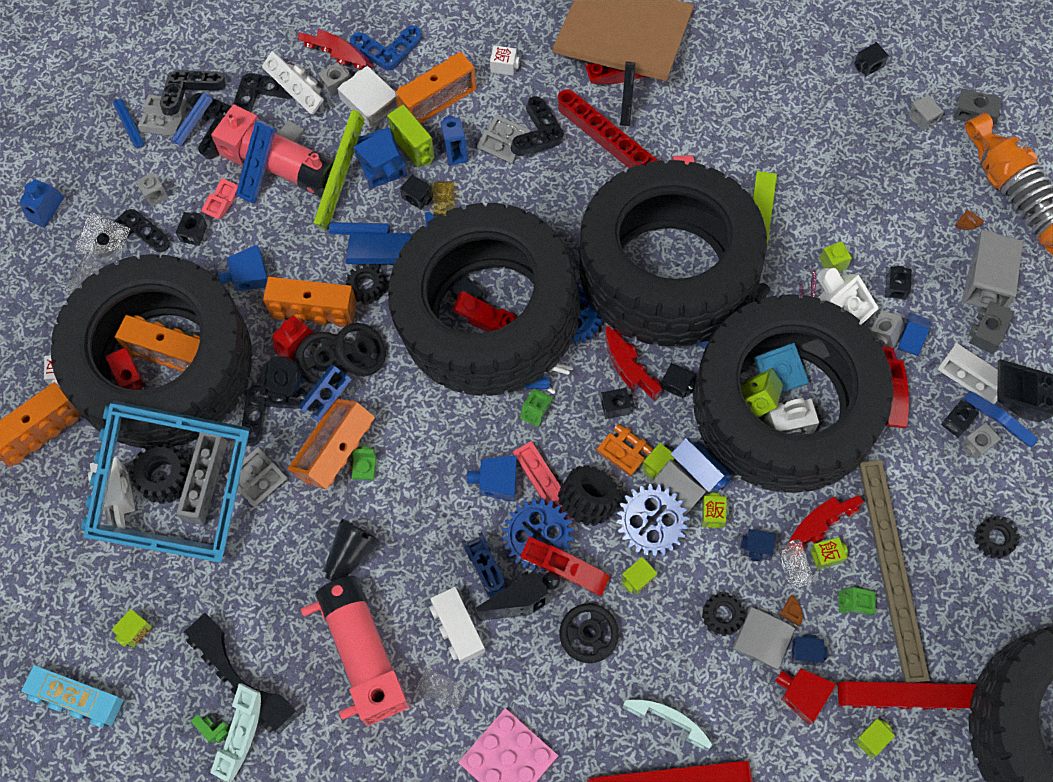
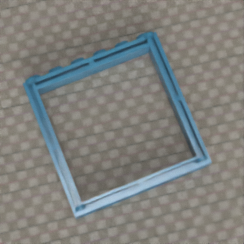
M112 401L110 406L106 405L103 419H107L106 426L101 428L99 441L102 442L101 451L97 450L94 463L98 464L97 471L92 473L90 486H93L92 495L88 494L85 508H89L88 516H84L81 530H84L83 538L222 563L250 428L118 401ZM122 417L236 439L214 545L101 524Z

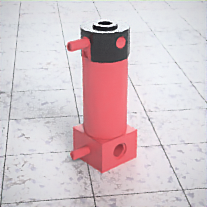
M234 104L211 134L220 156L241 166L244 165L254 124L258 120L257 115ZM275 133L265 170L322 198L334 159Z
M343 577L319 588L315 592L317 602L301 608V613L305 617L321 610L352 687L349 690L355 705L339 712L341 719L344 720L359 714L361 721L366 726H369L410 708L399 678L394 672L358 577ZM385 695L383 701L376 703L378 696Z

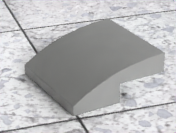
M148 95L143 105L144 114L138 124L139 132L174 136L182 124L187 107V99L182 100L177 114L167 116L162 113L160 107L162 96Z
M495 115L489 129L484 131L477 148L513 164L517 155L513 154L510 149L512 140L518 135L531 132V130Z
M257 447L244 458L237 491L254 508L281 485L287 477Z
M671 459L649 483L653 484L654 489H657L658 485L662 484V491L670 487V495L677 492L676 500L684 499V502L680 505L681 508H688L683 513L684 516L706 492V489L698 481L688 475L687 470ZM649 498V500L658 507V502L656 501V499ZM663 505L660 509L664 512L667 505ZM666 513L669 517L675 520L674 516L671 513Z
M749 607L732 649L750 659L761 662L771 669L778 670L795 628L767 613Z

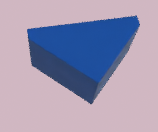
M910 312L897 349L918 356L930 330V319Z

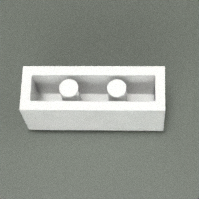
M956 343L937 370L995 405L997 402L998 370Z
M456 587L430 598L433 604L429 607L434 619L439 618L442 626L438 628L444 640L449 638L452 646L448 649L453 660L458 659L460 664L485 653V648Z

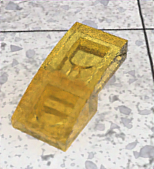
M454 181L434 182L433 215L435 217L440 214L446 216V211L454 209Z

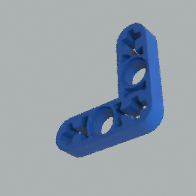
M411 25L388 48L362 32L354 33L350 37V43L357 47L370 61L384 70L391 71L418 45L422 39V34L419 27ZM400 45L406 47L404 51L396 50V48ZM371 49L379 50L375 55L369 53ZM385 59H386V60L392 59V62H389V61H388V62L386 63V62H385Z
M969 391L963 398L965 402L970 403L976 410L998 422L1028 447L1032 448L1039 440L1010 414L972 391Z

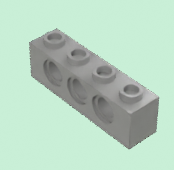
M201 432L199 434L176 513L183 522L205 524L227 446L224 437Z

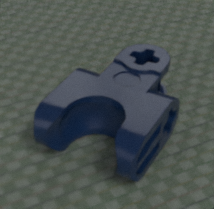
M480 532L478 533L479 537L469 542L465 540L461 542L490 599L507 587L504 583V577L491 554L489 545L483 533Z

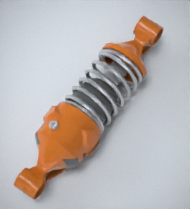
M982 113L966 121L965 129L967 135L978 148L980 166L987 174L986 179L994 189H999L1003 195H1009L1008 202L1015 203L1014 210L1022 209L1020 218L1031 215L1025 225L1030 226L1037 223L1031 232L1038 233L1036 236L1038 242L1045 247L1047 252L1053 255V202L1050 203L1053 199V190L1051 191L1050 187L1053 188V184H1050V177L1044 176L1045 171L1040 169L1041 166L1037 162V155L1030 147H1025L1018 137L992 134L993 121L987 113Z

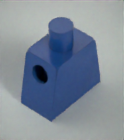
M451 115L444 117L440 124L449 166L468 162L466 139L460 118H454ZM458 141L459 146L453 148L451 142Z
M387 129L354 146L357 160L375 178L385 174L389 180H393L399 175L396 169L401 165L399 154Z
M35 179L26 184V192L20 199V205L27 221L45 228L65 197L51 185Z
M258 245L229 256L227 258L229 269L218 272L221 283L233 281L237 291L266 288L268 276Z
M512 455L481 460L480 471H467V484H480L479 490L482 496L515 502L517 456Z

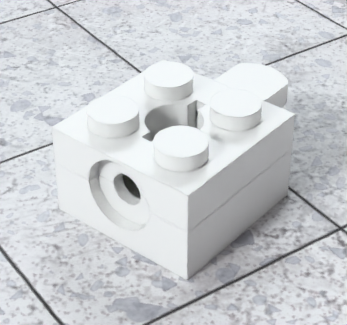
M825 268L818 273L817 279L824 292L817 298H820L822 303L829 301L840 306L842 312L849 311L860 320V325L879 309L859 274L840 276L836 268Z
M804 398L788 401L784 405L783 403H778V407L767 412L763 420L766 425L778 431L800 435L814 433L819 425L812 399L804 400Z
M115 457L113 459L103 512L106 514L108 526H118V528L125 529L124 514L135 511L129 470ZM90 464L91 472H88L89 482L92 473H96L98 464Z

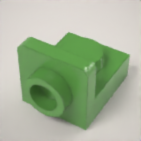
M533 389L523 403L520 419L539 427L544 413L552 403L553 397Z
M366 446L353 450L352 480L374 481L377 457L375 450Z
M855 587L839 591V613L854 612L868 616L876 614L875 592Z
M198 714L191 720L193 725L212 744L222 742L228 736V730L231 727L228 723L222 722L214 730L216 727L215 723L208 716L203 718Z

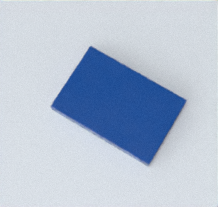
M350 233L346 264H394L396 258H399V253L407 241H411V233Z

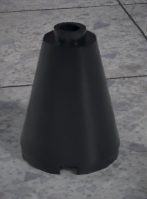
M342 518L323 570L327 573L325 578L332 582L349 576L379 545L380 540Z

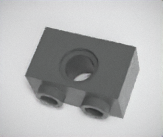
M962 88L957 98L953 118L968 121L982 113H987L992 118L994 126L999 115L1002 98Z
M991 301L986 308L981 307L976 317L980 319L978 325L974 323L969 332V335L972 336L969 344L993 354L1003 339L1014 311Z

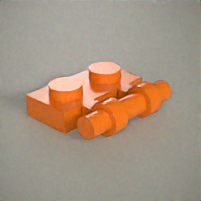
M618 423L614 431L619 436L616 438L609 433L596 452L632 477L645 460L639 453L643 451L649 455L653 448L647 444L648 442L645 439H639L632 433L631 429L628 427L624 428ZM625 440H628V441H629L630 443H632L635 447H634L633 449H631L629 446H627V445H626L625 443H623V442H624Z

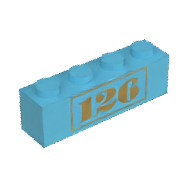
M35 665L21 692L28 694L27 700L38 704L42 700L49 702L48 708L61 712L63 708L70 711L69 716L82 720L83 716L91 719L90 724L103 728L104 724L112 727L124 701L115 695Z

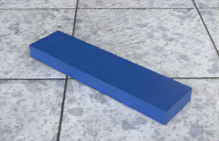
M261 120L255 121L236 191V196L250 203H255L257 200L276 127Z

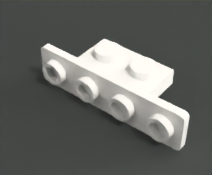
M275 52L269 54L262 68L310 114H314L324 100L319 95L322 89L317 86L318 82L314 78L307 76L304 73L305 69L300 65L287 64Z

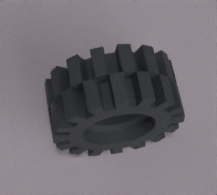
M362 264L363 268L357 265L355 266L356 271L351 269V275L348 274L346 285L353 288L356 301L359 302L360 300L362 304L368 301L370 304L373 299L375 301L379 300L378 296L382 297L383 291H385L382 273L379 272L377 267L374 269L371 264H369V268H367L366 264ZM369 278L374 284L368 290H361L358 288L360 280Z
M991 516L984 520L974 533V537H976L974 542L979 544L978 550H983V555L985 556L991 555L990 558L992 559L996 557L1001 559L1012 553L1020 542L1017 541L1020 538V534H1016L1018 528L1011 526L1014 524L1012 521L1006 522L1007 518L1003 517L1000 519V516L993 518ZM991 530H998L1004 535L1005 540L1002 545H995L990 541L989 532Z
M719 592L715 596L712 595L703 607V623L715 635H732L740 628L745 618L744 606H741V600H736V596H730L728 592L724 594ZM725 606L731 610L732 618L729 622L722 623L716 619L715 609L717 607Z

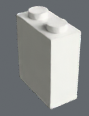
M368 66L357 71L352 78L343 82L337 88L340 100L351 110L358 111L364 117V123L370 128L398 107L395 91Z

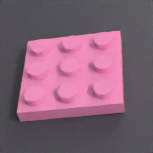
M505 708L458 763L478 782H537L557 759L558 755Z

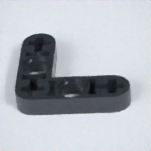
M172 71L167 77L160 100L162 113L167 116L177 114L180 110L185 90L216 91L223 89L226 85L223 73L218 71ZM195 79H201L200 81L193 82ZM178 91V93L169 94L171 92Z
M248 73L241 79L233 104L252 112L257 94L291 99L293 97L288 92H285L282 86L279 87L280 84L272 76ZM268 83L275 85L270 90L264 88ZM249 96L250 100L243 103L240 101L242 97Z
M196 93L191 97L190 106L192 108L202 93ZM212 98L213 101L203 114L214 121L198 147L199 153L206 159H213L218 155L219 152L215 142L212 141L211 134L224 118V112L227 114L232 107ZM214 106H218L217 111L211 113V109Z
M538 96L530 97L526 105V111L538 130L514 137L510 149L517 156H524L558 146L564 136L562 128L544 100ZM545 118L549 121V123L545 124L541 122L540 119ZM533 138H538V139H540V140L542 141V143H541V144L535 143V142L533 141Z
M134 209L124 211L93 240L91 247L97 256L105 257L131 233L135 234L154 251L160 253L169 248L170 242L167 236ZM129 217L135 218V220H134V221H131V220L129 221L128 218H129ZM143 228H151L147 235L141 234ZM117 229L122 230L120 236H112L113 231ZM155 236L159 241H163V244H156L153 237ZM100 244H101V245H105V248L102 249V248H99L98 246H99Z
M255 385L250 387L246 394L242 426L248 428L253 426V433L256 437H252L251 440L248 439L247 446H255L261 441L266 407L300 409L298 406L308 395L307 391L299 388L296 394L291 396L292 398L274 402L273 397L269 395V401L263 397L267 396V392H269L265 386ZM257 392H260L262 396H259L258 399L255 400L252 395H256ZM299 394H302L304 399H301L300 403H297L296 399L294 398H297ZM253 411L260 413L259 418L255 421H251L248 418L249 414Z

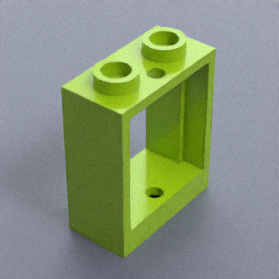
M401 105L387 114L389 128L396 143L419 169L423 165H429L435 158L432 137L404 105Z
M772 368L740 384L743 397L756 417L778 407L783 384Z

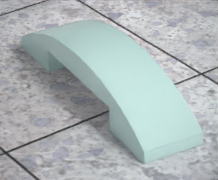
M242 683L238 685L232 704L236 711L224 748L217 751L210 772L226 782H232L248 753L260 713V692Z
M625 700L623 709L641 718H644L648 710L689 731L690 733L686 741L706 751L710 749L712 744L704 732L682 713L652 701Z

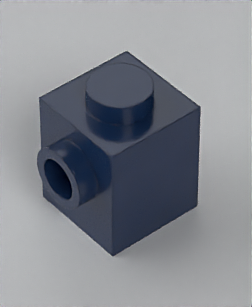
M749 529L746 536L742 535L740 548L744 549L743 556H748L749 560L761 562L762 559L770 561L774 552L776 534Z
M805 634L803 637H795L792 640V664L820 666L824 663V660H827L828 651L827 646H824V639H817L816 635Z

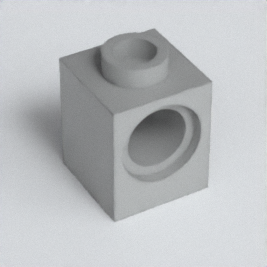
M338 62L318 73L320 83L330 97L338 94L337 88L351 78L346 67L342 68Z
M927 95L922 99H916L911 104L909 116L925 131L939 122L944 111Z
M154 172L135 181L150 207L169 198Z
M881 311L870 330L875 336L874 341H879L881 346L894 348L905 328L902 316Z
M984 423L967 436L961 445L969 457L977 460L994 447L1001 438L987 423ZM975 440L981 441L983 446H979Z

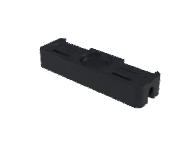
M626 61L620 126H630L636 62Z

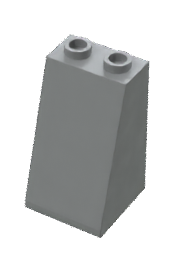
M981 230L975 241L961 302L979 308H986L991 301L1007 308L1016 297L1023 241L1011 236L999 235L993 231Z

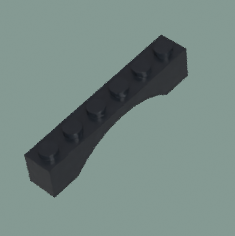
M206 613L201 615L184 631L189 637L186 642L194 650L199 648L203 652L201 658L208 666L213 664L218 669L216 675L224 683L229 681L233 685L230 690L234 695H236L238 685L241 683L260 692L261 705L259 715L264 720L261 724L269 733L274 731L280 734L300 715L281 694L257 690L246 684L238 676L227 656L225 633Z

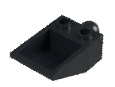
M1000 359L998 360L997 401L1020 418L1034 422H1042L1053 417V374Z
M535 571L522 573L516 578L517 581L475 608L479 621L533 614L549 603L548 590H554L559 587V575L547 572L541 581Z

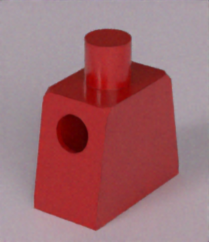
M293 315L284 321L281 327L273 334L274 352L278 356H287L295 360L300 343L314 332Z
M127 348L105 356L119 387L142 390V387L146 386L135 357Z
M799 669L794 677L781 670L774 681L786 689L781 700L809 725L814 723L836 686L835 683L804 669Z

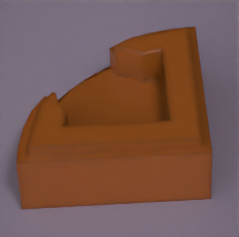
M966 210L955 224V227L962 230H974L980 227L984 220Z
M790 595L779 615L799 627L803 619L802 610L798 600Z

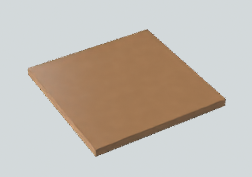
M574 0L555 41L552 53L625 71L626 61L636 62L635 74L667 81L694 4L678 0Z

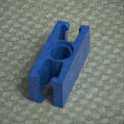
M332 364L298 406L306 413L310 404L315 399L319 400L321 405L316 413L311 415L317 422L321 420L351 381V378L341 373L340 376L343 378L335 387L328 384L335 372L340 373V370ZM321 389H330V394L327 398L320 397Z

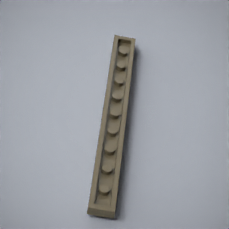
M882 460L861 462L858 467L904 683L929 682L930 679Z

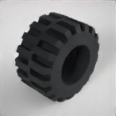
M154 444V448L145 447L146 451L143 453L140 451L137 454L139 458L133 459L132 463L135 466L130 467V472L133 474L130 476L131 481L134 483L133 485L146 499L148 498L154 503L157 501L159 504H164V500L170 503L173 502V497L175 496L179 499L181 497L179 493L184 489L189 472V463L180 451L173 446L169 447L168 444H163L162 447L159 444ZM165 464L171 465L170 475L165 480L157 483L151 482V475L157 467Z
M584 465L583 467L577 466L576 469L573 468L558 492L559 505H562L561 509L563 512L568 513L567 516L569 518H574L577 523L582 522L587 526L589 524L596 526L598 523H603L619 501L620 493L616 482L612 481L613 478L605 474V471H600L594 466L591 468L589 465Z

